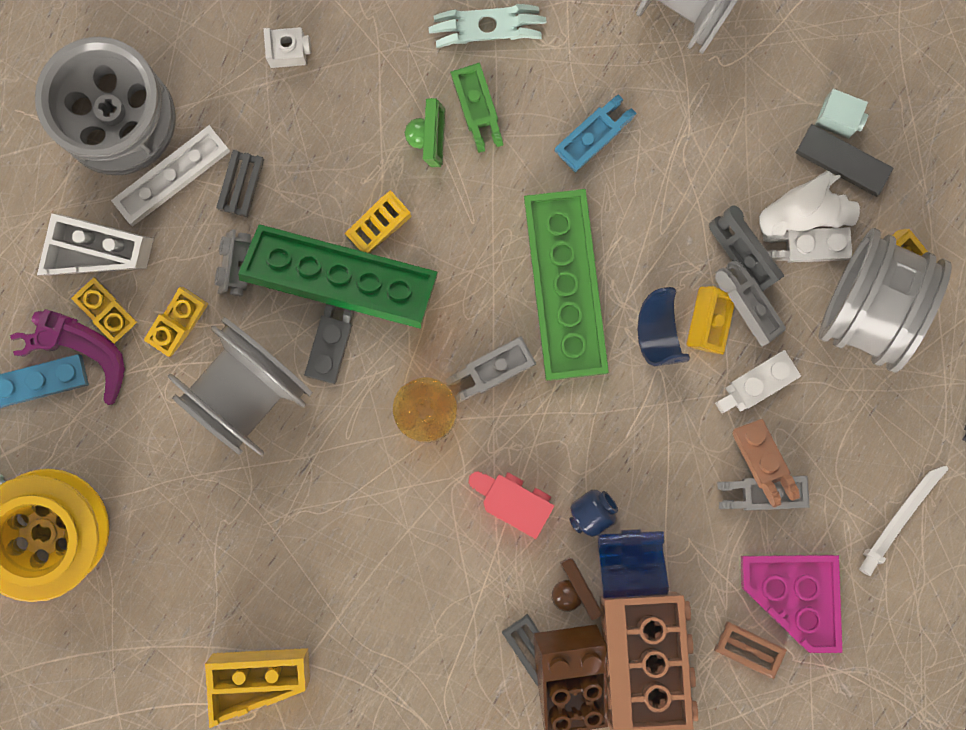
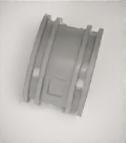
M872 228L860 242L838 282L823 317L818 337L824 342L833 338V345L838 348H843L847 344L861 349L872 356L871 361L873 364L882 366L886 363L888 371L897 373L910 360L926 335L946 292L952 264L944 258L936 262V256L930 252L920 256L896 245V238L888 234L882 239L880 238V230Z

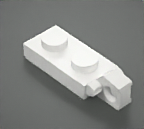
M783 350L732 381L725 388L729 395L715 404L721 414L734 406H737L740 412L744 409L747 410L800 378L801 375L786 351Z

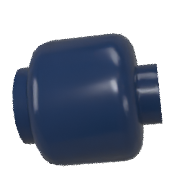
M590 490L572 503L570 508L572 517L569 520L572 527L579 534L584 532L590 537H595L615 524L618 507L606 491Z

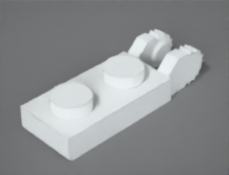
M850 227L803 231L788 230L784 235L773 236L763 234V241L786 242L787 251H768V254L774 261L787 260L788 263L841 261L852 258Z

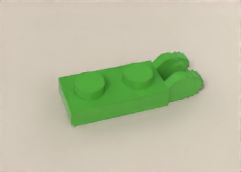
M480 62L450 71L468 130L472 132L478 153L485 151V142L483 137H481L479 128L490 125L492 140L496 147L503 146L502 136L497 124L498 116Z

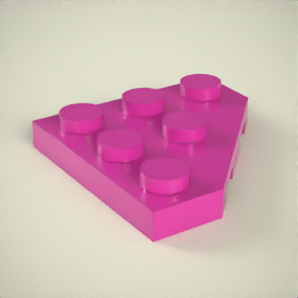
M839 555L741 556L742 589L809 653H843Z

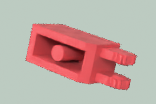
M474 471L469 476L468 484H470L472 489H476L477 492L486 496L483 502L485 510L537 539L555 506L549 503L551 496L537 488L533 492L521 487L524 481L508 472L505 477L499 474L495 480L486 474H482V472Z

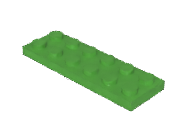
M586 189L524 196L546 381L608 374Z

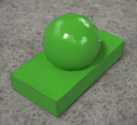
M437 98L426 99L425 119L416 118L411 120L406 125L404 132L409 145L414 148H423V160L430 167H441L443 165L445 108Z

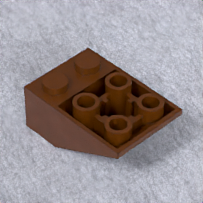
M597 624L534 633L535 665L544 730H592L608 727L606 644Z

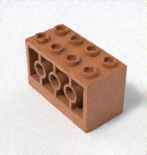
M677 592L599 596L600 609L602 611V637L606 644L608 726L610 730H694L693 721H698V706L696 701H692L691 688L696 687V676L694 667L689 665L688 654H693L692 634H687L686 621L691 620L690 602L685 601L684 595ZM651 621L655 625V629L648 635L643 629ZM651 655H654L658 658L657 662L654 663V666L649 667L646 664V660ZM653 689H658L659 695L651 700L648 696Z

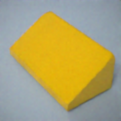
M714 286L699 288L686 343L688 347L724 355L735 306L727 292Z

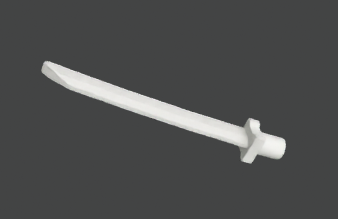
M947 466L934 469L926 474L889 522L872 549H866L863 553L866 558L859 568L861 572L871 576L877 564L885 562L884 554L921 502L948 471Z

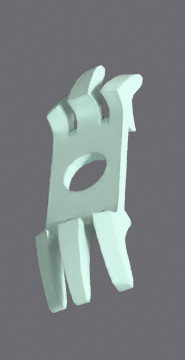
M516 4L506 8L458 11L455 9L434 15V22L441 23L428 28L429 33L459 32V34L454 33L437 40L436 48H441L451 44H467V42L508 38L511 40L519 38L542 39L540 31L519 26L545 24L547 21L546 17L533 15L539 13L538 6ZM484 17H491L496 21L497 25L494 31L486 33L480 30L479 21Z

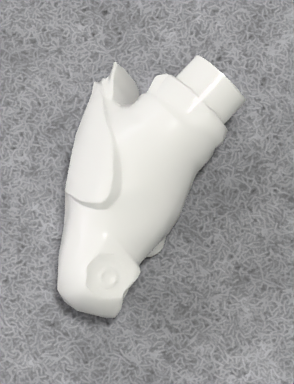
M825 171L813 180L791 189L780 199L765 208L759 216V225L762 233L768 236L784 235L787 230L803 231L819 226L833 227L835 229L843 225L854 226L859 218L860 206L858 202L849 201L844 194L837 195L829 190L830 185L841 178V176H834L830 171Z

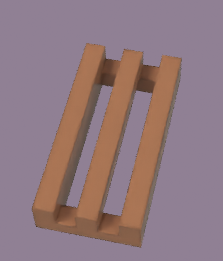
M727 621L714 651L774 679L787 650ZM734 631L778 653L773 658L730 637L731 632ZM726 643L771 663L770 670L725 649Z

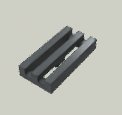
M237 150L232 151L216 207L218 210L248 218L264 162L263 157L252 156L249 153H240ZM239 160H242L230 206H228L227 202ZM249 163H254L242 209H239L237 206Z
M526 614L501 632L538 686L536 671L511 635L517 631L535 659L534 645L522 629V626L527 624L533 634L540 631L530 616Z

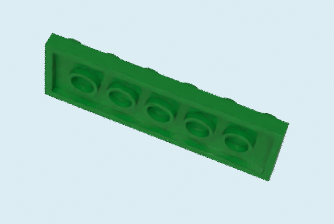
M261 224L256 229L238 273L239 281L419 329L422 327L438 275V271Z

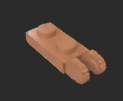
M760 419L735 428L732 433L755 481L759 488L763 489L770 505L777 507L782 503L780 494L774 484L779 481L790 500L793 501L800 498L799 489L793 477L790 476L791 473L764 420Z

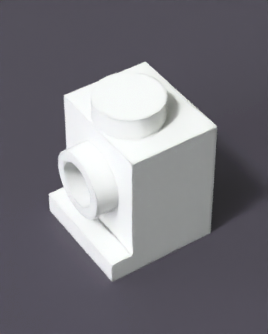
M301 27L276 30L263 28L265 55L270 68L307 65L306 54H311V43L309 35L305 36ZM284 43H292L289 47L282 46Z

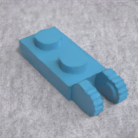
M619 94L603 108L599 107L556 146L554 151L575 173L617 136L621 129L637 114L631 108L624 112L616 122L608 116L623 102Z

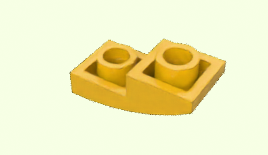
M93 277L71 298L114 344L137 323L132 315L96 277Z
M179 287L165 312L159 314L144 341L166 356L171 357L196 325L207 308L208 303L185 287Z

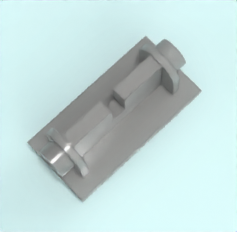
M232 229L226 233V237L222 236L220 241L219 255H223L222 267H218L216 270L215 285L219 286L218 294L225 293L228 289H231V295L243 296V291L247 290V282L239 281L238 273L241 267H238V262L244 261L252 240H250L251 235L247 233H239L238 237H235L236 230Z

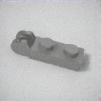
M731 261L726 265V268H721L716 272V275H714L716 283L719 284L718 286L722 291L728 293V296L762 347L786 331V327L746 268L739 261Z
M521 336L467 364V368L448 377L445 381L448 386L456 385L471 375L476 385L459 392L454 397L456 402L460 403L479 392L482 394L535 366L536 362Z
M792 476L800 492V498L793 501L787 496L780 481L774 483L782 502L777 507L770 505L763 489L759 488L754 478L733 482H717L718 489L722 491L743 488V501L723 500L719 502V509L744 508V511L810 508L808 477Z

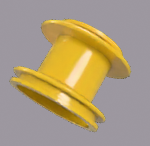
M38 469L23 473L0 485V593L2 595L19 601H47L72 590L96 567L108 544L110 531L109 517L102 499L88 482L77 475L63 470ZM44 506L50 510L49 514H42L38 507ZM19 514L28 517L27 526L18 523L17 517ZM59 517L62 519L65 526H62V523L59 521ZM39 524L42 528L47 526L50 528V538L47 534L42 536L39 534ZM18 537H23L27 540L28 547L26 549L18 547ZM60 538L66 539V550L59 547L58 541ZM43 549L47 551L49 556L47 561H42L38 558V550Z

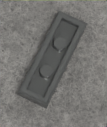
M813 124L808 128L795 152L835 175H840L842 179L876 197L880 195L894 169Z

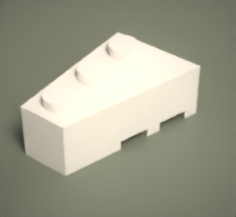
M51 213L37 275L146 269L154 238Z

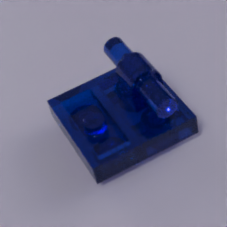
M641 529L621 530V533L598 535V555L603 598L668 595L669 585L663 551V531L641 532Z

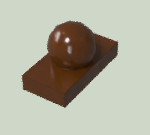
M568 557L561 561L560 564L569 580L560 581L554 586L551 596L553 604L561 611L570 612L576 610L582 603L592 621L601 617L602 611L574 559Z

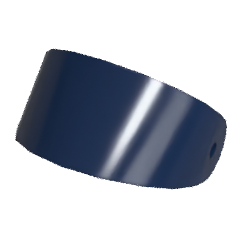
M673 287L660 288L650 293L642 303L638 317L639 346L647 363L654 367L685 363L690 360L689 354L682 353L677 336L674 314V301L677 292Z

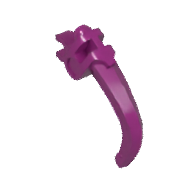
M45 309L44 311L34 312L31 321L37 326L35 333L25 334L16 332L10 335L11 340L24 339L26 343L24 349L13 351L15 356L24 357L32 351L40 349L50 352L57 350L60 346H65L95 360L100 364L105 373L103 400L107 405L115 403L124 377L123 356L113 342L98 332L78 323V320Z

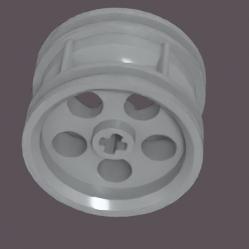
M89 37L74 41L61 48L49 59L38 78L35 91V105L38 118L44 130L57 144L68 151L81 164L95 172L106 175H126L140 171L155 162L171 141L176 118L173 99L167 87L154 73L143 56L124 42L107 37ZM106 74H115L117 77L116 88L110 93L102 92L99 88L100 79ZM145 90L147 97L144 104L139 108L131 107V96L136 91ZM80 98L90 99L92 103L91 111L86 115L73 114L72 107L76 100ZM136 125L128 135L123 137V132L128 126ZM98 129L105 131L106 136L101 143L87 145V137L92 131Z

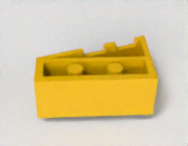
M308 648L212 653L205 663L209 728L217 726L220 722L230 718L248 714L249 711L261 706H268L306 691L310 681Z

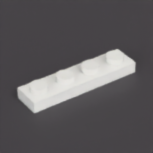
M208 125L111 201L133 227L227 155L230 150L211 126Z

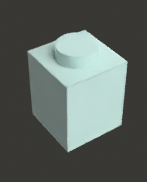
M832 89L824 100L815 126L849 139L856 131H862L868 118V114L864 113L868 102Z

